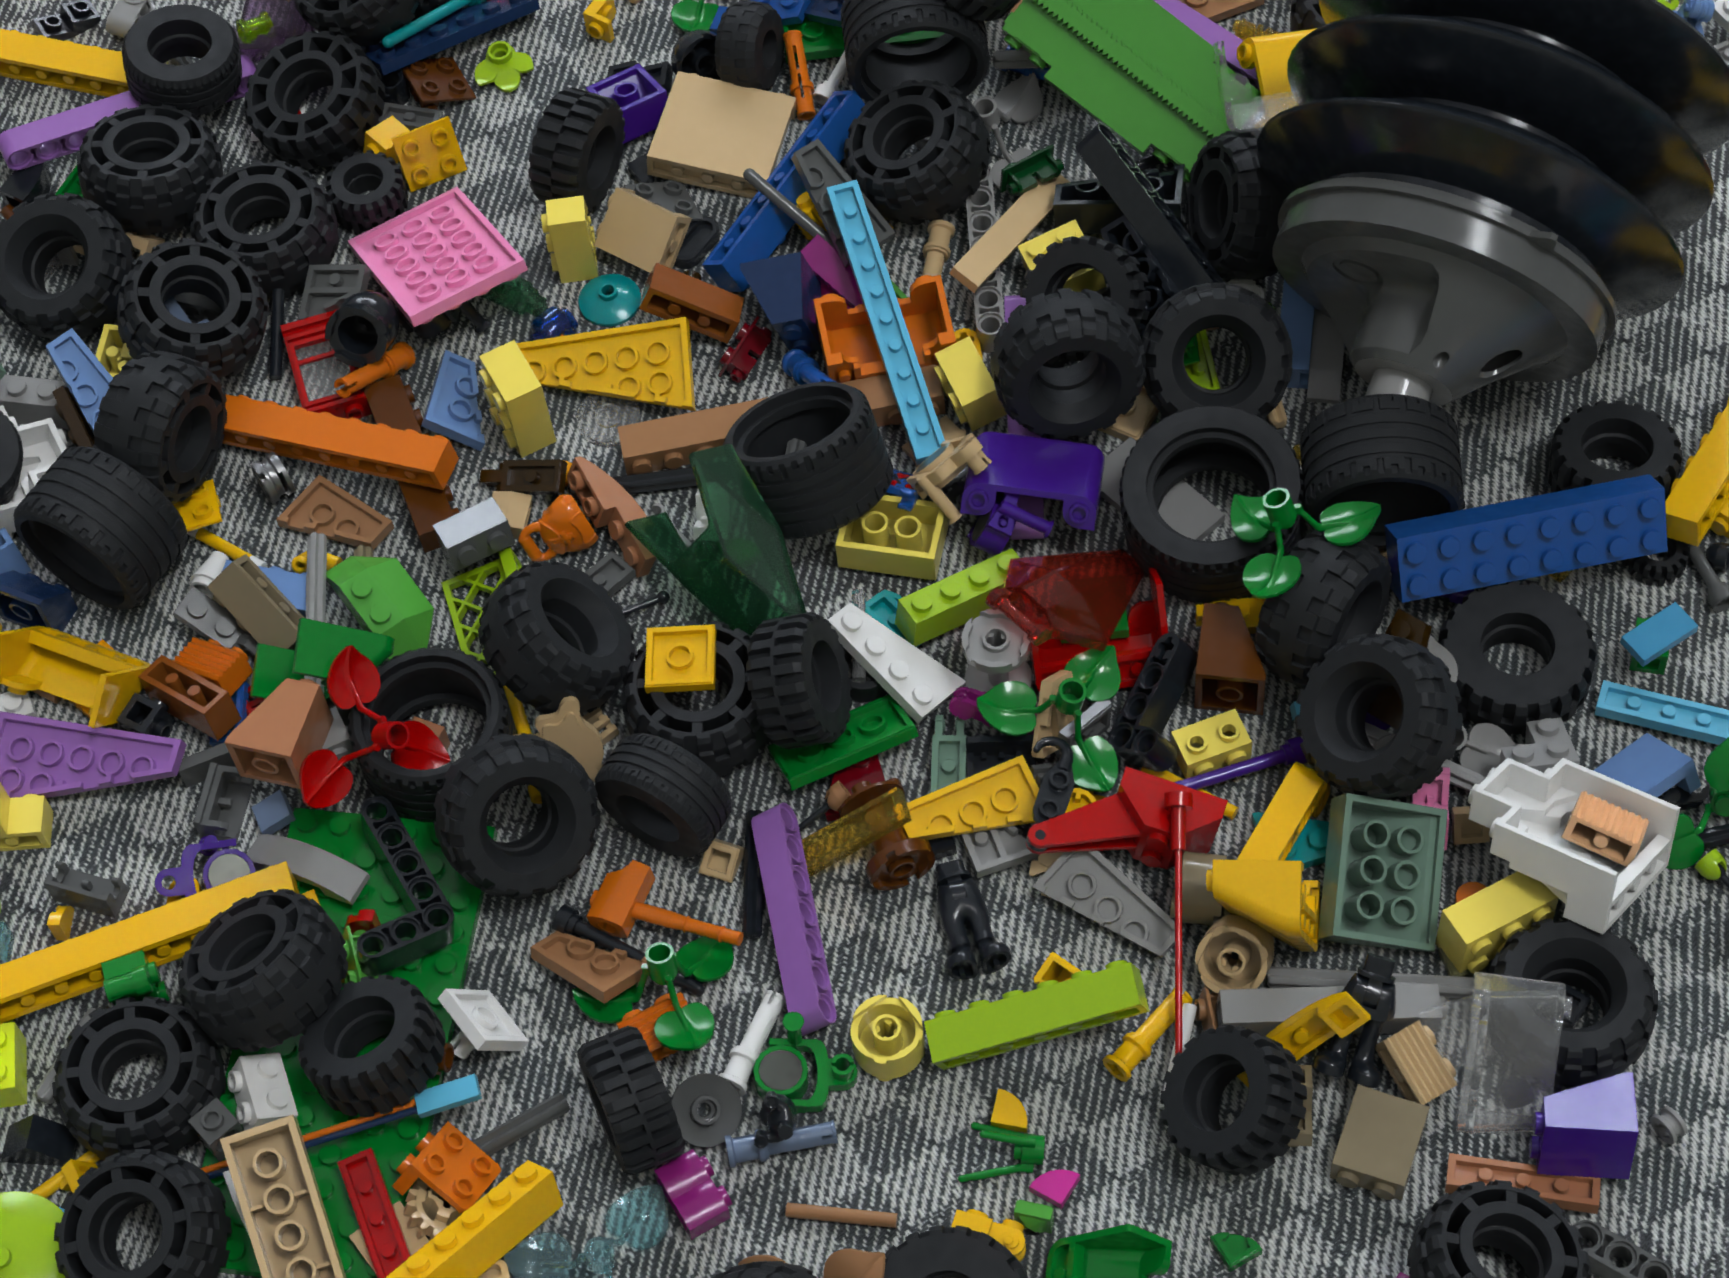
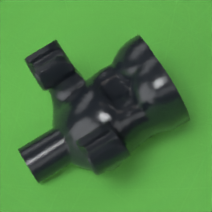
M774 1091L766 1093L760 1110V1120L769 1130H758L756 1132L754 1145L757 1148H764L768 1143H777L792 1137L797 1125L798 1116L795 1104L790 1098L782 1094H776Z

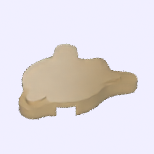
M574 696L564 697L556 712L536 717L535 727L538 733L531 735L551 741L566 750L585 768L589 778L595 781L597 773L603 766L604 750L600 732L582 717L579 700Z

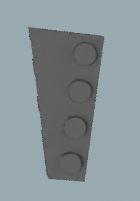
M816 139L795 151L791 159L846 268L850 265L827 196L826 188L853 180L822 142ZM861 191L879 246H882L892 240L896 232Z

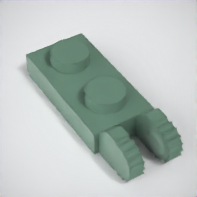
M936 715L935 735H932L930 793L967 777L966 722L958 716L955 720L956 735H944L946 729L944 715Z

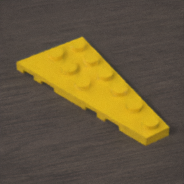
M686 317L517 343L542 386L696 411L690 328Z

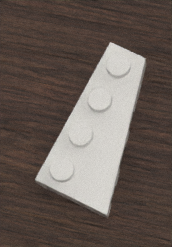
M848 603L828 619L831 623V628L836 630L839 636V643L918 724L948 700L957 688L963 687L966 683L964 679L852 603Z

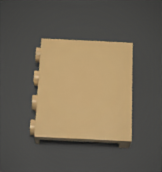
M678 71L647 154L648 175L753 198L758 190L744 179L743 173L746 169L751 168L765 180L771 175L790 121L795 120L796 97L752 87L737 86L734 83L699 76L695 73Z

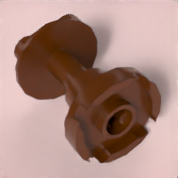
M891 778L887 781L873 784L869 781H862L851 788L852 795L844 801L837 811L843 822L849 825L870 823L875 833L871 843L876 854L870 859L865 868L871 885L873 884L877 890H893L909 885L910 883L907 878L914 874L917 879L924 876L933 867L936 860L929 842L922 838L908 839L903 827L893 825L888 814L902 802L905 795L900 780L898 778Z

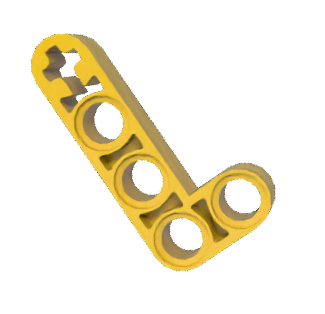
M1298 761L1292 765L1237 860H1285L1309 818L1311 816L1318 817L1329 798L1330 785L1317 775L1318 771Z

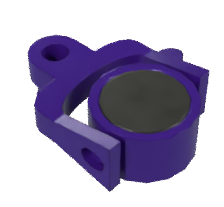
M997 492L994 507L990 512L978 516L966 537L970 539L971 546L995 556L1000 554L1012 536L1016 521L1043 533L1044 538H1047L1053 528L1054 520L1047 521L1017 507L1019 494Z
M208 835L202 837L198 844L186 846L181 856V867L160 871L155 878L154 886L159 895L164 897H188L196 894L193 866L198 852L205 856H211L202 869V882L205 890L256 872L253 861L245 853L237 849H229L236 847V838L218 841L216 836ZM167 877L173 879L175 882L174 888L170 890L165 889L162 886V880Z

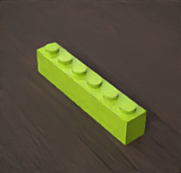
M1126 960L1113 961L1105 966L1106 969L1094 973L1091 970L1079 971L1072 974L1071 979L1058 983L1057 980L1044 981L1037 984V989L1028 992L1014 990L1003 994V999L997 1001L979 1000L972 1002L968 1005L969 1009L959 1012L944 1010L934 1015V1019L924 1021L932 1063L946 1070L1150 1012L1140 970L1131 962L1127 963Z

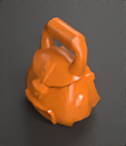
M569 494L559 495L543 511L541 519L527 525L521 530L518 542L530 560L537 562L550 560L558 554H565V552H580L590 548L598 540L596 532L572 495ZM531 533H540L542 540L549 547L546 552L542 553L530 536Z

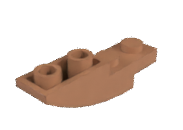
M581 456L575 457L568 472L567 480L571 490L575 491L579 497L585 515L590 517L595 528L608 525L610 536L613 540L617 541L623 552L625 562L635 569L637 578L648 575L657 558L648 541L653 528L652 523L634 498L609 474Z

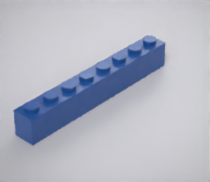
M855 90L834 91L766 180L794 205H797L796 199L802 193L807 192L791 159L794 152L819 139L836 161L840 163L844 159L845 140L849 138L848 129L853 119H857L862 113L861 108L865 105ZM758 191L702 266L719 288L729 292H743L750 286L740 270V263L769 258L775 248L783 243L786 234L796 222Z

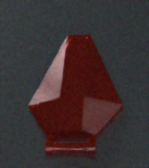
M1123 549L1010 559L1007 566L1003 588L997 587L992 590L987 596L985 603L993 610L998 609L1027 634V639L1035 646L1049 639L1067 640L1070 644H1078L1082 647L1105 651L1115 628L1124 615L1144 576V572L1135 562V559Z

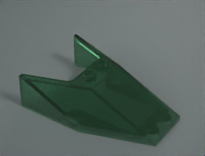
M731 444L692 452L688 456L708 519L707 529L688 548L685 546L666 512L628 521L624 525L692 595L723 623L728 624L733 631L739 628L752 635L763 621L806 613L781 528Z

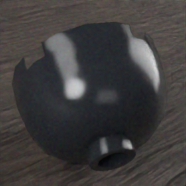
M698 29L688 32L679 38L673 47L671 55L672 70L675 75H677L678 71L720 80V77L717 75L714 56L717 34L709 30Z

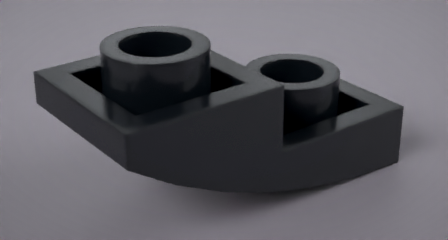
M77 0L61 4L59 14L34 18L32 28L37 36L43 35L47 38L65 41L95 26L101 21V16L90 0Z

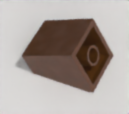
M1224 602L1204 603L1195 673L1194 708L1225 712L1236 709L1237 713L1263 715L1266 673L1239 606L1229 605Z

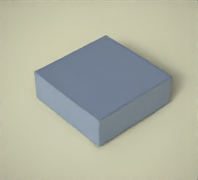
M281 790L276 791L251 807L262 834H274L296 820L288 798Z

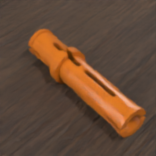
M790 30L783 34L792 83L789 88L790 94L796 97L797 119L802 121L811 120L816 116L812 96L814 84L809 79L802 32ZM795 53H797L799 69H797ZM800 81H802V86H803V91H804V97H803V98H802V93H801V88H800Z

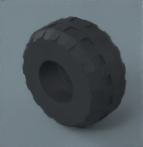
M739 1L729 6L726 12L723 13L717 28L714 55L716 71L720 80L734 83V85L741 87H752L765 91L775 84L784 56V28L780 15L770 4L756 1Z

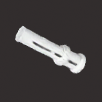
M772 990L765 992L764 998L740 1045L731 1049L729 1053L731 1059L724 1073L718 1074L735 1087L739 1096L745 1095L748 1088L746 1083L754 1070L755 1061L759 1057L783 1006L786 1004L785 997L776 992L774 998H772L774 993Z

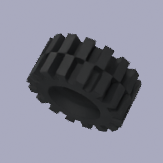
M1667 538V552L1670 555L1668 560L1656 561L1646 555L1626 559L1624 563L1625 566L1629 565L1628 572L1630 575L1637 572L1635 580L1638 582L1645 578L1647 579L1646 585L1652 586L1653 581H1657L1658 587L1664 586L1665 580L1672 584L1675 582L1676 577L1679 579L1682 576L1689 558L1690 547H1688L1687 543Z

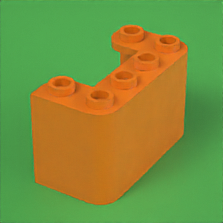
M924 275L918 277L910 286V297L897 298L920 367L933 364L938 366L935 353L956 343L941 275ZM834 293L825 294L820 298L813 299L816 325L827 376L837 383L886 374L864 305L859 304L854 308L847 309L845 298Z

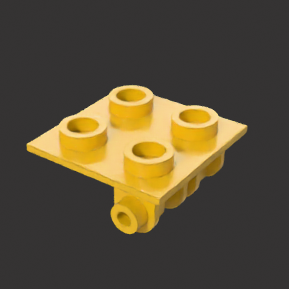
M449 116L391 138L401 165L402 175L407 181L410 192L467 170Z
M213 479L204 481L201 487L194 490L193 495L184 501L173 504L183 518L187 532L222 522L220 507L222 506L219 496L216 494Z

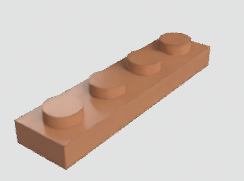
M1449 1153L1445 1185L1446 1193H1453L1459 1186L1478 1181L1484 1182L1485 1186L1489 1181H1511L1512 1187L1522 1189L1527 1186L1540 1192V1198L1549 1204L1555 1202L1561 1209L1593 1214L1598 1213L1601 1178L1537 1174V1165Z

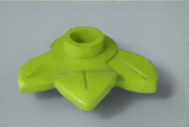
M505 41L494 42L488 47L486 59L476 66L475 81L478 86L494 82L499 90L513 92L520 85V73L534 70L533 61L528 54L515 52L514 48Z

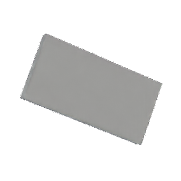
M1129 437L1105 457L1101 497L1120 513V478L1122 477V468L1125 466V460L1130 456L1131 448L1136 445V440L1132 437ZM1183 479L1168 491L1158 511L1163 520L1173 530L1186 537L1200 541L1225 521V514Z

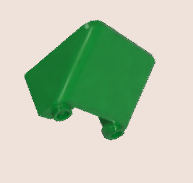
M1132 1224L1061 1238L1052 1245L1048 1253L1046 1278H1148L1155 1275L1162 1276L1170 1267L1172 1241Z

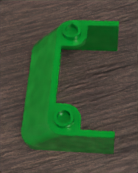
M300 618L295 650L261 643L257 644L250 697L265 700L286 678L300 680L305 675L321 679V684L324 685V697L329 702L331 698L327 690L328 672L333 660L346 646L353 645L378 668L393 654L395 639L383 634Z

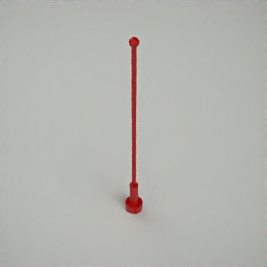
M1186 791L1164 793V809L1171 811V851L1175 852V1055L1178 1052L1182 1053V852L1186 851V811L1193 809V793Z

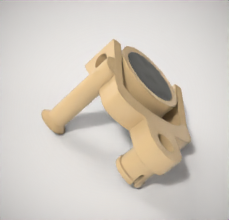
M973 433L943 441L940 444L941 447L926 458L915 469L912 476L906 479L923 500L929 496L950 520L949 525L956 522L964 513H960L941 489L952 481L966 465L973 470L975 475H978L992 462L981 450L983 446Z

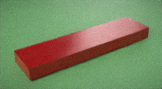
M368 1148L338 1161L337 1164L377 1278H385L411 1256L375 1152L372 1148Z

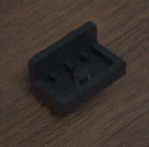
M981 733L966 737L967 778L1020 755H1023L1030 769L1031 765H1036V758L1032 757L1031 754L1034 735L992 736L987 733Z

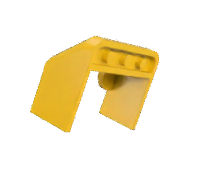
M32 626L0 632V684L8 686L7 690L14 694L27 695L28 691L39 689L90 708L88 726L91 728L113 727L115 723H118V717L134 693L139 694L143 689L138 676L151 665L143 660L50 627Z

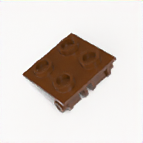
M453 57L421 59L401 68L405 81L410 87V92L415 101L420 102L421 108L438 110L440 102L476 99V95Z

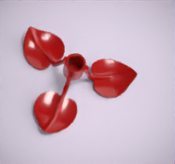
M353 645L346 646L333 660L328 672L327 690L332 702L338 708L346 710L356 705L359 712L377 721L371 732L373 744L345 755L339 760L336 754L328 749L315 750L304 759L300 767L299 780L303 802L311 808H325L341 801L349 793L353 783L351 771L343 765L366 754L378 752L381 749L392 750L391 762L407 769L416 770L436 769L451 761L440 739L425 724L419 721H387L385 715H379L363 705V703H369L376 698L381 687L379 672L372 661L361 654Z

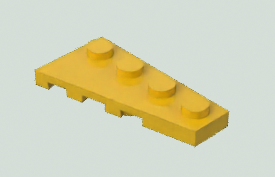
M1020 755L895 808L894 813L908 839L922 838L924 840H931L1034 823L1032 810L1039 787L1023 755Z

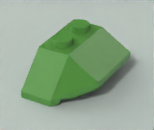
M350 556L326 571V580L364 631L387 635L395 639L393 654L386 661L410 650L428 648L434 608L397 558Z

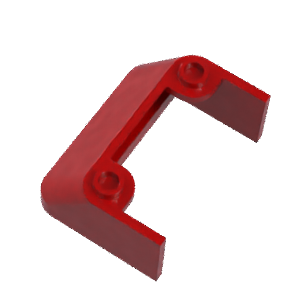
M1155 567L1148 568L1152 600L1138 602L1130 608L1127 615L1129 637L1061 644L1058 623L1050 617L1035 618L1033 602L1028 587H1020L1025 626L1027 624L1030 630V656L1035 683L1039 692L1041 681L1059 670H1064L1066 664L1073 657L1089 649L1114 645L1116 649L1117 663L1121 674L1119 689L1134 686L1155 643L1162 635L1168 633L1163 583Z

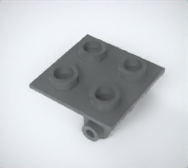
M669 180L655 183L641 182L623 186V188L635 191L636 195L671 212L681 213L692 218L691 221L703 220L698 208L681 182Z

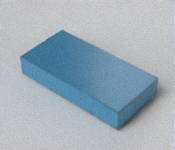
M1674 602L1621 636L1620 643L1644 667L1696 633L1698 625Z

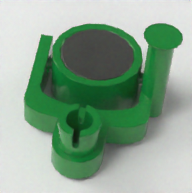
M789 1012L783 1017L782 1021L783 1026L787 1029V1038H769L770 1047L763 1051L755 1061L753 1073L756 1090L762 1100L765 1099L768 1091H774L776 1094L787 1096L795 1104L796 1114L820 1112L827 1105L829 1091H845L855 1086L858 1079L857 1067L854 1064L853 1058L845 1053L837 1054L833 1058L828 1059L826 1047L821 1040L802 1039L801 1028L804 1025V1018L798 1012ZM802 1052L810 1053L817 1067L815 1092L808 1100H801L807 1092L809 1084L806 1059L801 1054Z

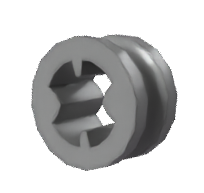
M1669 1106L1661 1109V1115L1655 1114L1650 1119L1657 1135L1670 1145L1677 1142V1135L1684 1136L1688 1132L1685 1121Z

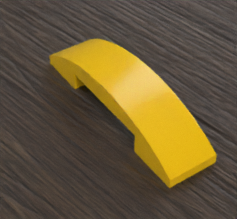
M1347 991L1320 999L1301 1009L1275 1027L1266 1037L1282 1044L1283 1048L1289 1050L1297 1061L1335 1034L1341 1039L1371 1020V1015ZM1246 1071L1237 1075V1077L1249 1088Z

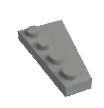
M1099 851L1064 852L1032 886L1033 889L1160 958H1163L1175 945V921ZM1182 928L1183 936L1186 933V931Z

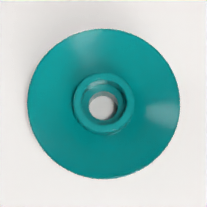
M601 275L590 280L581 290L578 299L579 309L584 318L595 325L604 327L617 326L627 322L637 313L641 302V293L637 284L624 275Z

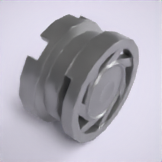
M275 452L266 455V459L262 462L257 460L250 464L256 480L272 504L279 501L281 495L285 493L290 495L296 492L288 472Z

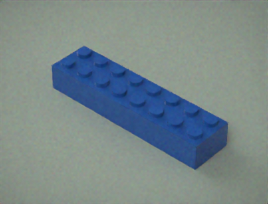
M1650 474L1384 525L1387 560L1392 573L1390 589L1402 603L1668 551L1665 488Z

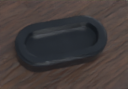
M703 217L701 221H692L690 223L674 266L680 269H691L702 261L720 239L719 224L715 219Z

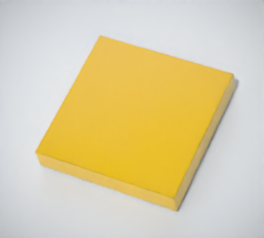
M715 624L647 628L644 685L646 693L715 690L717 634Z

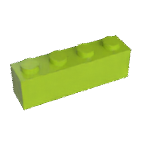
M1013 548L1008 549L898 599L895 625L907 641L916 647L966 624L972 617L974 620L980 616L981 611L1000 608L1022 598L1020 587H1028L1031 571Z

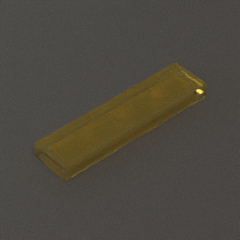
M895 787L802 839L809 877L912 821L903 790Z

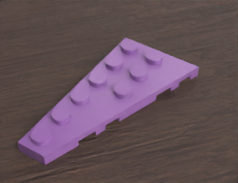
M0 711V782L10 798L22 797L26 794L44 795L45 798L175 777L178 774L187 744L181 739L104 727L91 728L85 724Z

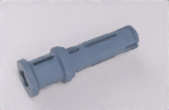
M834 1120L797 1127L794 1129L791 1138L777 1143H768L764 1148H757L754 1145L755 1134L761 1129L755 1130L754 1134L740 1137L724 1136L730 1169L736 1168L737 1163L758 1159L761 1163L766 1162V1160L770 1159L769 1155L833 1143L838 1144Z

